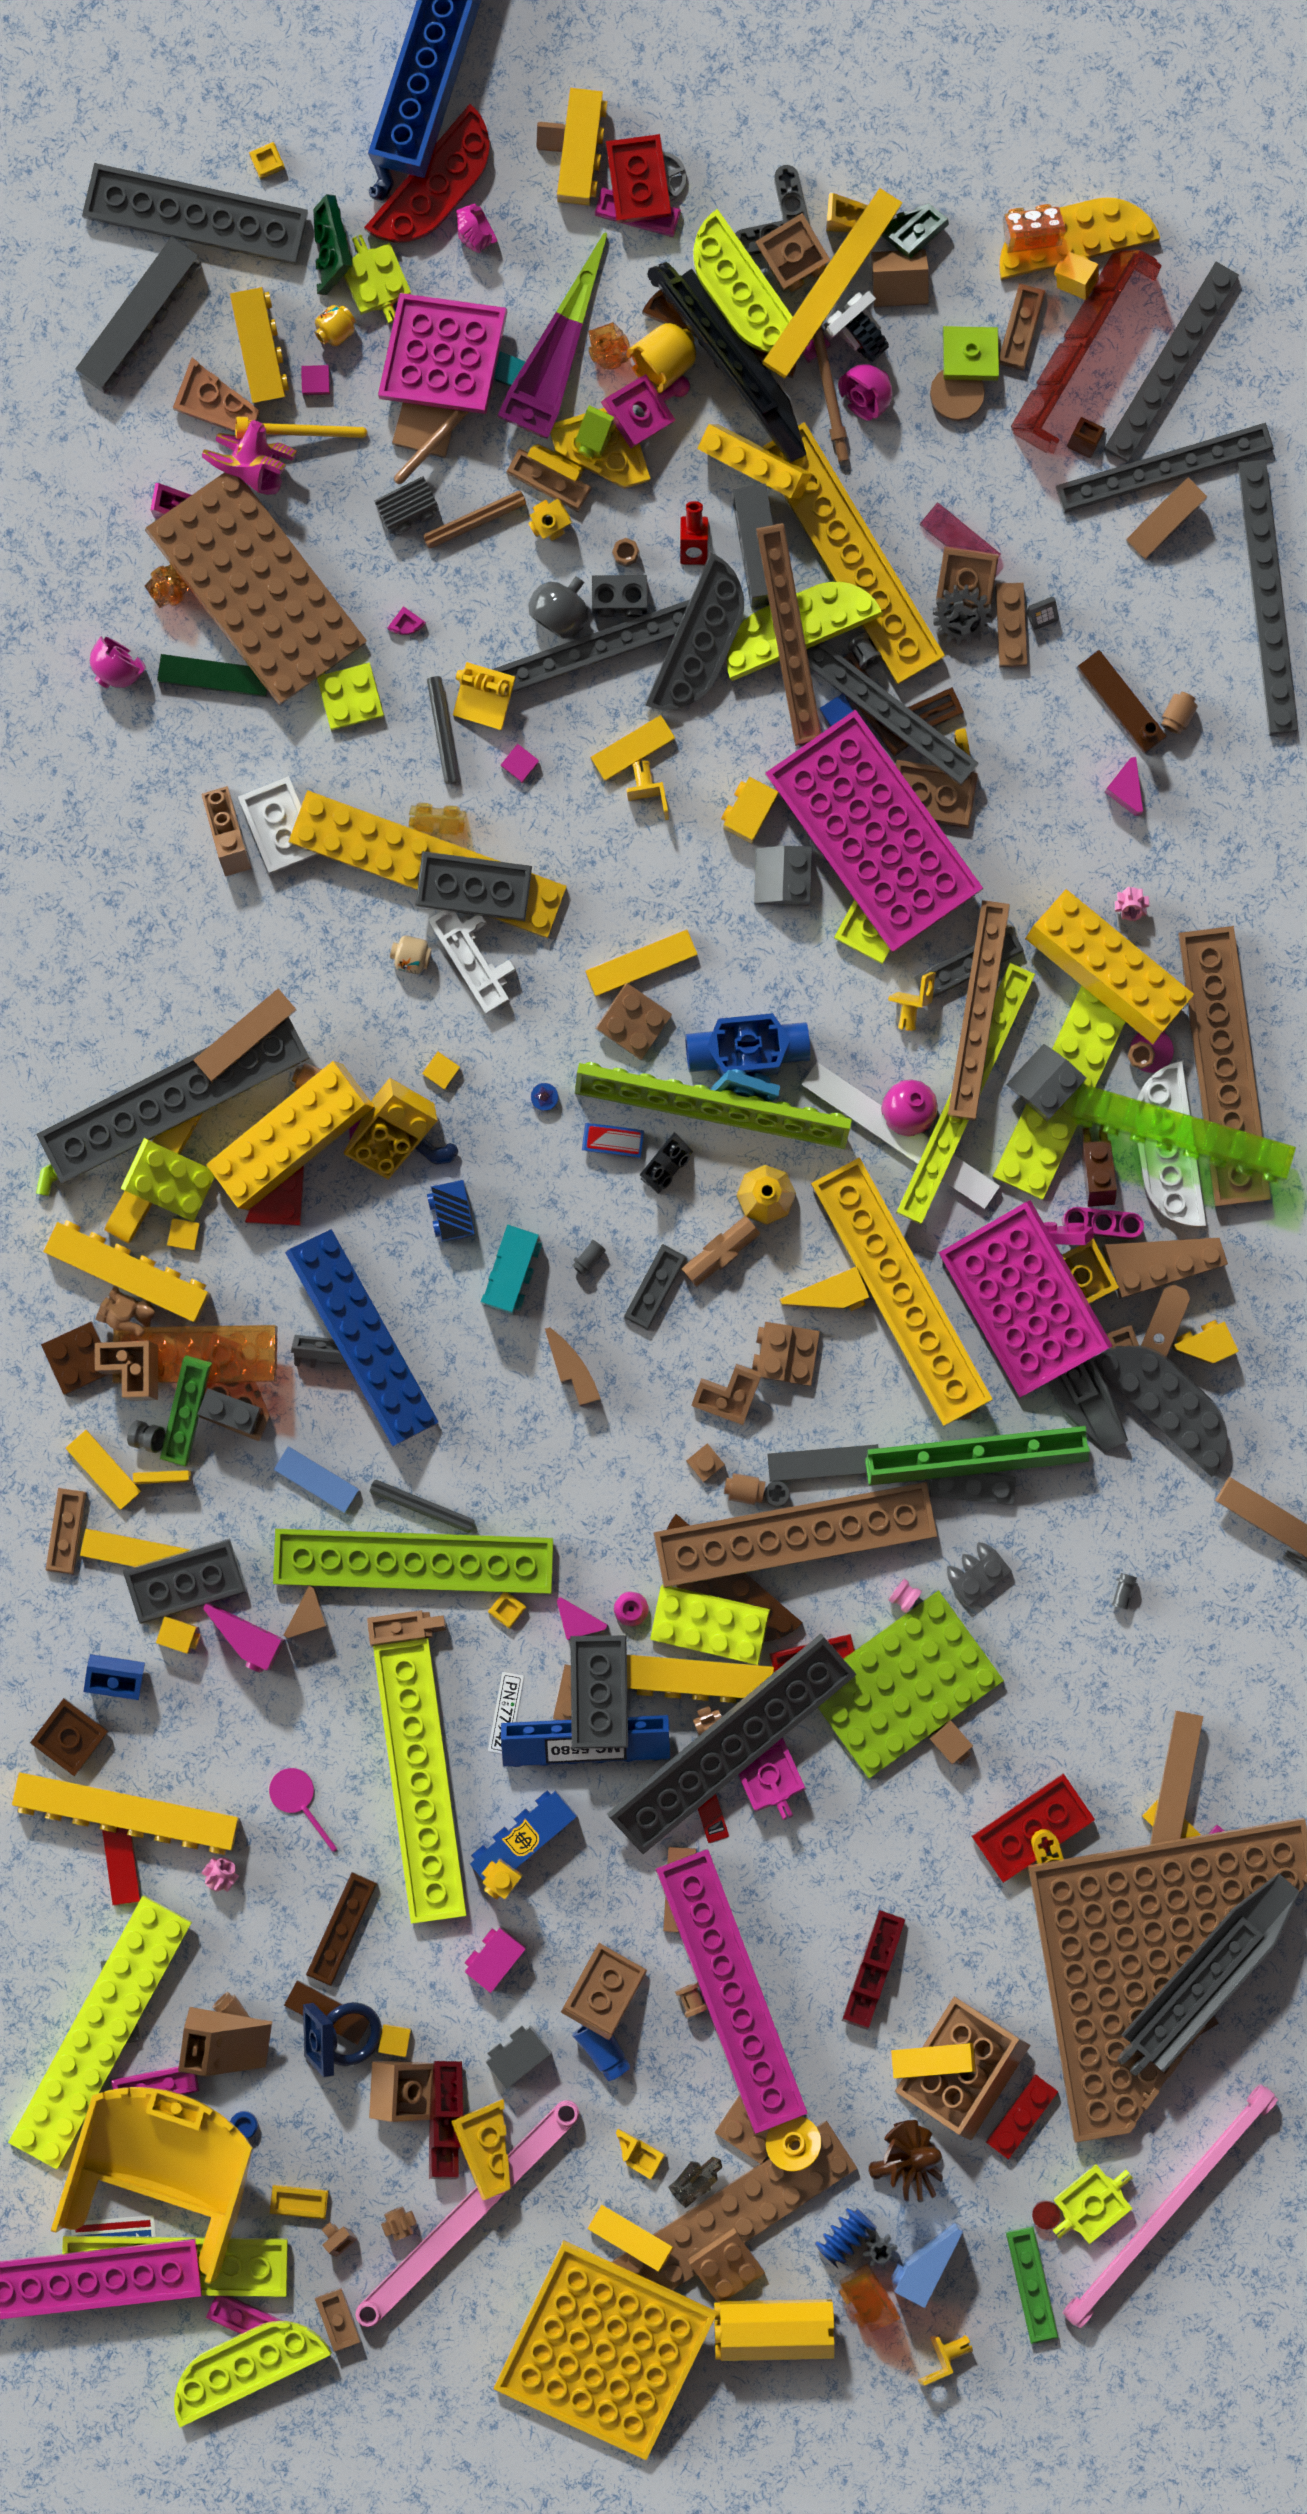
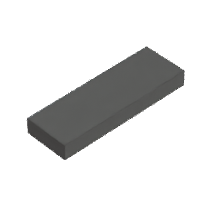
M662 1244L624 1318L648 1330L687 1256Z

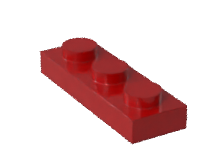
M1034 2074L985 2142L1009 2159L1056 2096L1058 2090Z

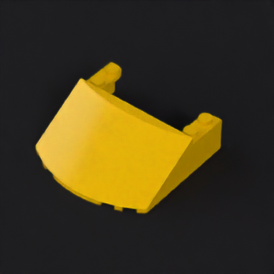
M146 2087L119 2088L95 2094L90 2101L51 2231L56 2233L63 2228L75 2230L84 2225L99 2180L211 2217L198 2259L200 2270L207 2275L205 2283L211 2284L219 2277L234 2225L238 2220L253 2147L246 2137L223 2115L185 2095Z

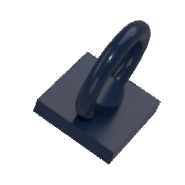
M351 2002L336 2007L326 2016L314 2003L303 2004L304 2057L323 2078L334 2076V2064L339 2066L359 2064L369 2058L378 2047L381 2040L382 2025L379 2016L371 2007L362 2003ZM345 2015H363L369 2021L371 2027L370 2037L366 2045L360 2051L350 2055H342L335 2052L334 2050L337 2049V2035L333 2025Z

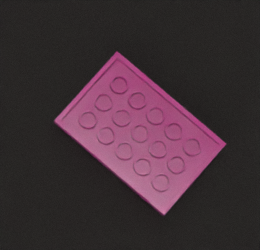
M1031 1200L938 1252L1019 1397L1028 1394L1112 1347L1109 1338Z

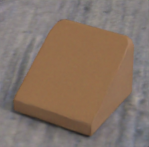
M538 122L537 149L562 152L565 125Z

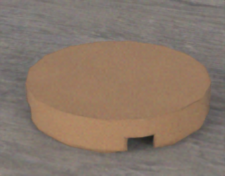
M942 370L936 375L931 384L930 399L932 406L939 415L953 421L969 419L978 412L983 403L985 394L983 381L943 380Z

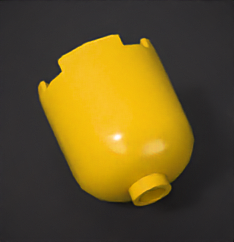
M665 323L627 350L626 356L627 358L632 357L635 363L632 370L639 378L646 374L657 388V392L662 393L692 367L697 353L693 343L695 339L688 329H682L672 323Z

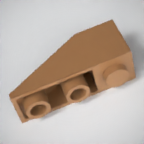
M228 786L202 793L216 851L225 877L252 869Z

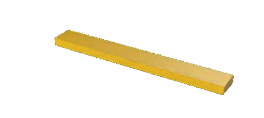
M878 189L764 359V366L784 379L787 378L903 202L883 189Z

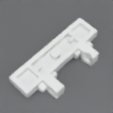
M441 911L428 919L486 1014L510 1000L502 986L507 984L505 977L516 971L511 960L504 962L496 968L492 963L488 965L473 941L476 939L473 932L487 924L483 916L476 915L468 920L466 915L459 918L456 912Z

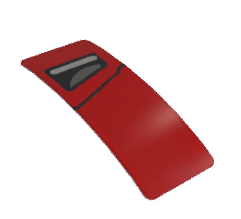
M715 1794L698 1808L708 1843L729 1837L719 1801Z

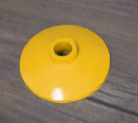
M800 2116L770 2128L767 2134V2154L770 2160L782 2170L789 2172L804 2170L812 2165L819 2156L821 2150L819 2130L814 2123L805 2117ZM793 2142H800L799 2149H791Z

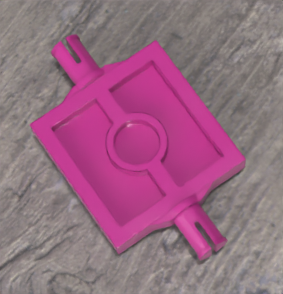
M783 1738L738 1774L754 1811L758 1812L769 1806L777 1805L782 1820L788 1819L783 1810L784 1808L789 1818L793 1816L787 1800L793 1795L806 1790Z

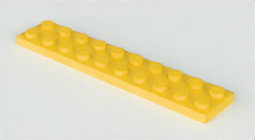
M803 422L798 425L806 455L791 463L812 473V476L801 499L783 496L834 581L850 583L862 588L875 599L881 608L884 616L861 626L870 636V641L876 651L881 653L882 661L896 684L899 685L945 658V655L806 423ZM773 440L762 446L786 459Z
M309 790L306 792L288 841L292 845L414 890L418 889L422 851L498 861ZM531 873L525 922L490 918L548 939L567 886Z
M859 1157L812 1182L813 1190L857 1267L859 1274L943 1427L993 1401L861 1158Z

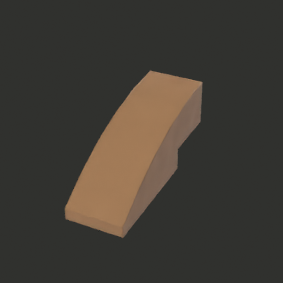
M1188 477L1137 527L1126 541L1146 559L1206 501L1207 496Z
M551 1327L545 1328L561 1383L572 1380L580 1406L601 1400L592 1376L576 1351Z

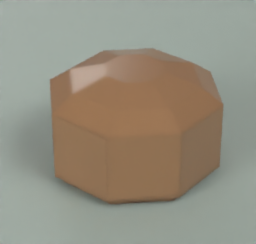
M628 538L615 542L612 550L616 563L625 567L636 563L640 553L636 542Z
M1140 1041L1130 1047L1127 1058L1133 1067L1144 1069L1152 1065L1155 1052L1150 1044Z

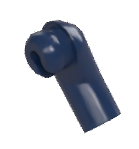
M374 165L378 180L373 187L369 188V195L372 199L381 201L390 193L394 186V181L389 169Z
M425 1139L416 1147L418 1152L436 1165L451 1163L459 1152L457 1146L452 1143L435 1148Z

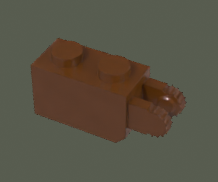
M1106 1126L1099 1128L1098 1135L1100 1141L1091 1142L1089 1128H1082V1165L1088 1207L1115 1205L1117 1187L1111 1140L1108 1141Z

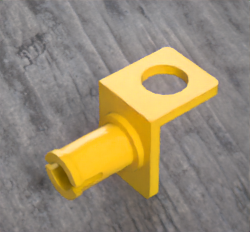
M639 761L635 762L632 767L637 786L626 789L628 801L661 796L665 820H669L663 782L653 783L649 761H642L644 772H641Z
M929 972L922 976L919 996L896 992L888 997V1001L897 1002L901 1005L899 1029L903 1030L906 1027V1031L916 1030L918 1007L922 1008L932 1003L935 972Z
M933 2335L930 2337L942 2369L919 2378V2384L925 2386L954 2373L950 2365L951 2360L973 2352L972 2345L969 2346L968 2344L970 2340L966 2335L945 2345L938 2336Z

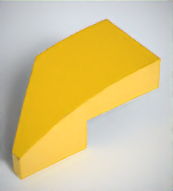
M617 2129L616 2135L619 2138L623 2162H626L627 2166L653 2180L666 2154L627 2132Z

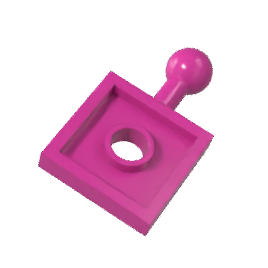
M644 374L601 401V404L607 413L614 417V424L629 447L633 448L676 420L665 404V401L673 396H685L690 390V382L686 377L681 376L665 391L658 393L648 376ZM633 405H638L643 409V417L635 415Z

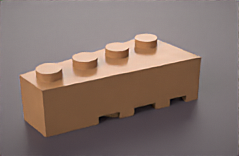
M1220 1238L1106 1244L1102 1246L1108 1267L1119 1286L1116 1290L1119 1299L1228 1264Z

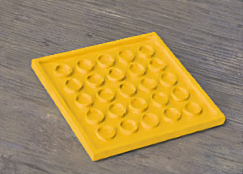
M563 2240L493 2389L647 2460L716 2317L717 2311Z

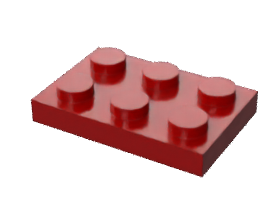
M660 134L606 141L617 224L671 217Z

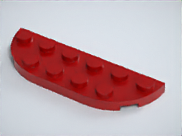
M471 104L465 108L436 142L425 178L409 174L364 227L365 231L376 238L389 242L404 243L421 239L436 230L482 176L488 163L490 143L484 120Z

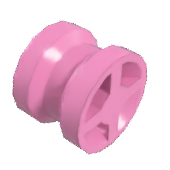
M904 1578L888 1601L892 1604L897 1603L901 1606V1610L907 1613L922 1591L918 1588H912L909 1585V1581Z

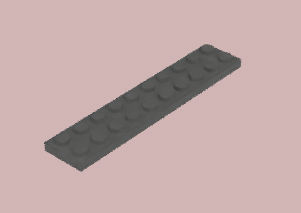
M288 1017L213 1082L194 1062V1059L205 1050L203 1049L37 1133L36 1135L60 1183L64 1184L141 1145L144 1138L151 1140L310 1059L290 1018Z
M819 1634L607 1813L608 1817L642 1854L646 1853L857 1674L822 1634Z

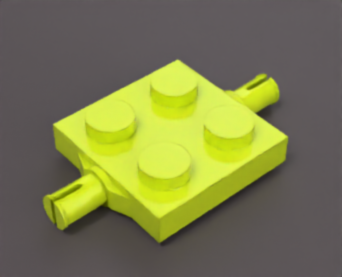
M358 235V239L355 236L352 238V241L358 253L352 258L353 266L344 275L346 283L360 315L373 310H383L388 324H392L395 317L393 305L398 301L400 293L411 294L409 285L390 243L375 249H368L363 235Z
M1097 2164L1092 2166L1053 2199L1062 2210L1065 2218L1061 2224L1053 2229L1054 2233L1061 2239L1073 2228L1091 2244L1133 2209L1123 2197L1121 2190L1133 2177L1125 2169L1113 2180L1105 2175Z

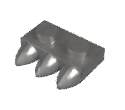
M981 1542L977 1543V1553L980 1561L971 1555H962V1565L965 1573L957 1567H947L949 1582L968 1606L1012 1572L995 1549Z

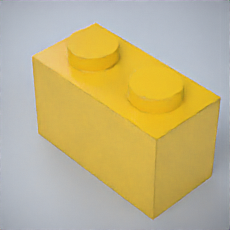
M750 776L746 783L741 781L734 793V796L738 797L734 806L728 805L721 817V820L725 821L723 829L752 844L775 803L779 792Z

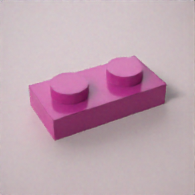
M1055 1222L1044 1223L1055 1244L1086 1245L1094 1238L1093 1227H1084L1083 1223H1070L1067 1226H1057Z

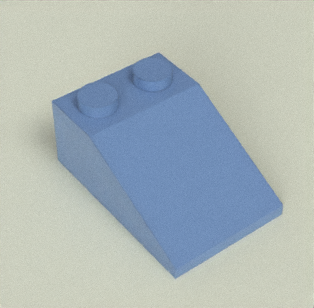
M954 2222L907 2257L902 2266L896 2265L890 2277L895 2293L924 2308L926 2307L963 2233L960 2224Z

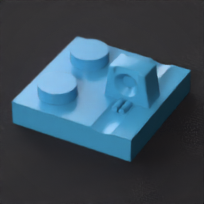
M733 1069L728 1070L711 1087V1090L719 1092L729 1090L735 1092L738 1096H758L767 1102H773L779 1096L780 1085L770 1083L771 1078L755 1073L751 1077L742 1070Z

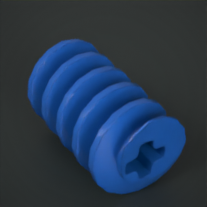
M857 2207L856 2211L849 2208L846 2209L849 2216L848 2219L838 2217L841 2224L840 2228L834 2225L830 2226L834 2233L833 2236L826 2233L823 2234L826 2241L825 2244L818 2241L815 2242L817 2249L837 2268L836 2261L845 2264L847 2261L843 2253L851 2256L854 2254L851 2244L861 2247L862 2243L859 2236L865 2239L869 2238L866 2228L874 2231L877 2229V2226Z

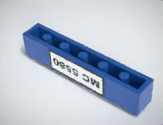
M668 1715L628 1717V1748L572 1749L571 1720L501 1723L503 1767L670 1759Z

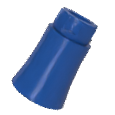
M581 2026L572 2034V2037L583 2047L598 2070L603 2072L608 2081L615 2080L631 2068L614 2034L608 2040L585 2026Z

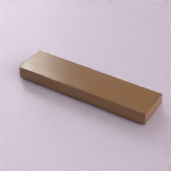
M278 988L198 1055L194 1062L213 1082L297 1011L296 1008Z

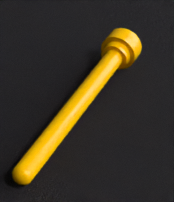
M236 417V439L244 437L252 421L248 420V417ZM263 423L268 435L364 438L368 433L365 427Z

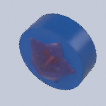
M549 1083L536 1085L531 1092L533 1106L540 1111L553 1109L558 1103L556 1088Z

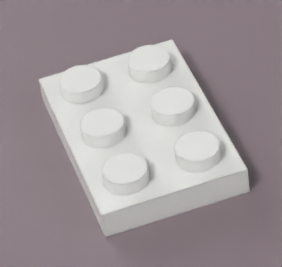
M289 776L238 796L269 874L319 855L288 843L301 808Z

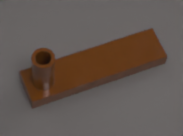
M1100 650L1077 666L1079 672L1144 754L1167 737Z

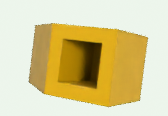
M1216 1319L1202 1325L1203 1332L1193 1336L1191 1331L1176 1337L1178 1343L1172 1345L1174 1351L1208 1364H1213L1239 1352L1225 1321L1218 1324Z

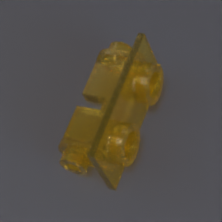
M417 803L416 806L411 805L409 815H414L415 817H409V828L433 833L434 823H439V833L458 835V833H464L465 822L459 821H464L466 811H461L459 807L444 806V809L433 808V805L429 803Z

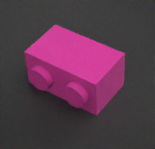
M501 1926L497 1931L492 1928L482 1940L486 1944L479 1953L474 1950L464 1962L468 1966L465 1973L490 1993L526 1949L525 1945Z

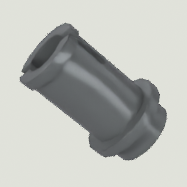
M592 1239L579 1258H574L575 1263L572 1267L583 1276L591 1273V1268L601 1255L606 1252V1249Z
M1121 1573L1120 1578L1116 1579L1119 1582L1112 1605L1129 1610L1134 1587L1138 1586V1583H1136L1137 1577Z

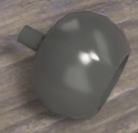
M575 576L568 587L558 582H548L540 585L533 592L528 603L529 615L561 639L575 636L584 628L588 619V608L584 600L577 595V592L585 582Z

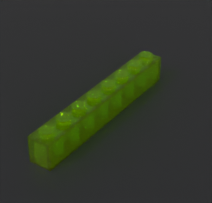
M1082 1084L1079 1088L1071 1118L1076 1119V1124L1086 1128H1092V1125L1103 1127L1102 1132L1113 1136H1118L1120 1132L1130 1135V1141L1145 1144L1147 1140L1157 1143V1149L1172 1152L1174 1148L1183 1151L1182 1156L1198 1160L1199 1156L1210 1159L1209 1164L1221 1168H1225L1226 1164L1237 1167L1236 1172L1252 1176L1253 1172L1263 1175V1180L1278 1184L1279 1180L1285 1181L1287 1179L1296 1147L1085 1084Z

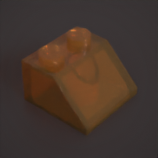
M868 2263L839 2281L842 2288L838 2291L847 2305L852 2302L857 2312L853 2315L862 2329L867 2326L870 2332H873L900 2319L898 2309Z

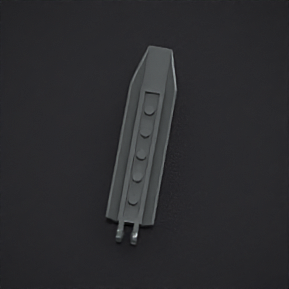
M1093 1358L1048 1382L1062 1411L1078 1427L1086 1426V1435L1104 1452L1128 1441L1109 1388Z
M1278 1873L1236 1905L1122 2033V2036L1131 2044L1126 2046L1121 2052L1117 2061L1120 2064H1124L1138 2049L1144 2055L1132 2065L1130 2072L1134 2076L1138 2075L1150 2061L1164 2072L1274 1948L1300 1891Z

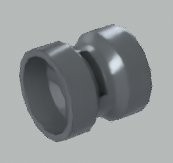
M136 1420L128 1430V1445L138 1449L144 1447L148 1452L158 1453L163 1447L165 1429L154 1424L148 1426L146 1422Z

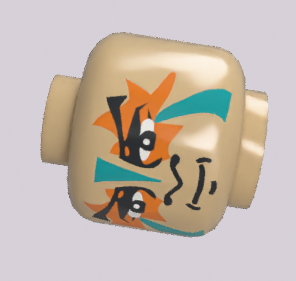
M404 935L400 938L399 943L393 942L390 959H395L394 965L397 970L420 974L423 969H428L432 948L428 947V943L424 939Z

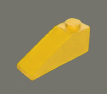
M854 1267L780 1298L779 1302L782 1306L845 1309L849 1307L850 1311H854L866 1305L864 1300L868 1299L869 1295L857 1267Z

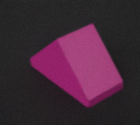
M155 483L150 509L153 517L159 519L190 497L191 494Z
M1131 757L1106 788L1105 793L1134 816H1140L1143 812L1137 760L1136 757Z
M562 1597L558 1598L557 1605L567 1640L570 1639V1636L591 1634L605 1630L608 1624Z

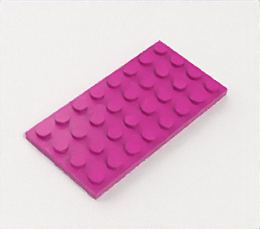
M856 710L765 772L769 781L779 792V795L892 953L983 890L979 881Z

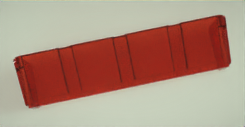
M1142 250L1120 251L1110 256L1099 275V280L1093 288L1091 296L1084 300L1064 334V342L1057 346L1036 382L1038 386L1030 392L1014 419L1011 428L1015 436L1045 453L1047 451L1055 453L1060 440L1042 429L1045 421L1134 270L1156 281L1162 265L1157 262L1156 258Z

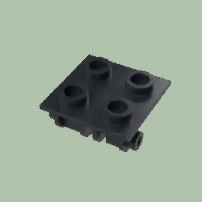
M674 1132L640 1173V1179L659 1194L662 1189L670 1185L673 1176L679 1168L684 1167L688 1163L693 1151Z

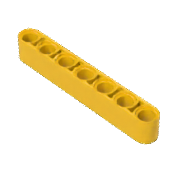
M203 1113L158 1135L152 1142L181 1154ZM124 1191L104 1231L129 1244L153 1203Z

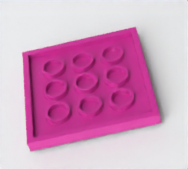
M400 293L378 392L379 399L486 414L508 313L505 307Z

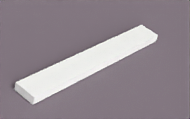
M816 1062L801 1086L916 1164L919 1163L930 1139L923 1133L910 1137L897 1134L886 1124L887 1121L884 1118V1114L882 1115L880 1104ZM954 1154L941 1180L982 1209L986 1208L1000 1187Z

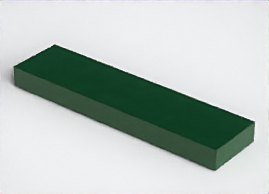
M161 654L158 683L267 697L268 690L249 666Z

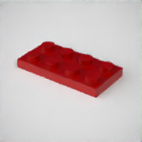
M1062 1773L971 1837L1004 1883L1036 1861L1031 1844L1032 1836L1035 1832L1042 1829L1051 1831L1056 1836L1060 1845L1095 1821V1818L1065 1774ZM1043 1837L1041 1838L1042 1843L1038 1844V1846H1042L1045 1852L1048 1853V1843L1052 1842V1840Z

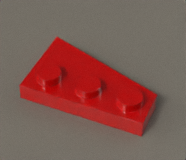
M304 1166L251 1207L245 1223L301 1226Z

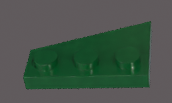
M326 194L313 209L315 242L320 245L319 258L316 259V270H321V283L317 284V294L327 295L353 266L336 195Z

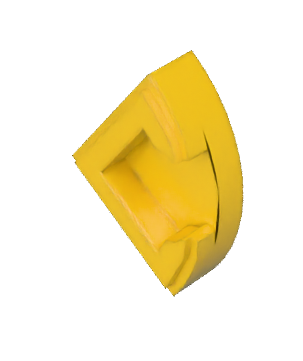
M958 729L953 735L955 745L970 756L966 729Z

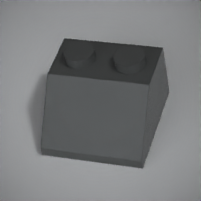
M776 846L757 848L754 904L809 906L812 847Z
M1043 1044L1006 1085L1047 1122L1087 1078L1067 1059Z

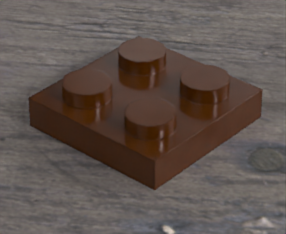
M92 1321L41 1344L64 1395L108 1376L95 1371V1343L102 1342Z
M63 1698L31 1740L30 1744L70 1774L76 1776L109 1731L66 1698Z

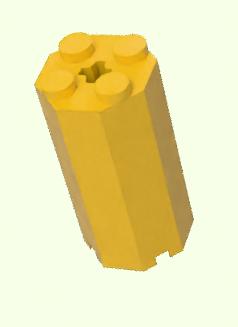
M832 2299L720 2301L714 2303V2310L717 2311L714 2320L715 2360L834 2359V2313Z

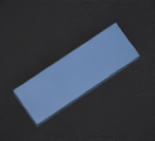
M289 1446L274 1468L276 1472L346 1513L360 1490Z

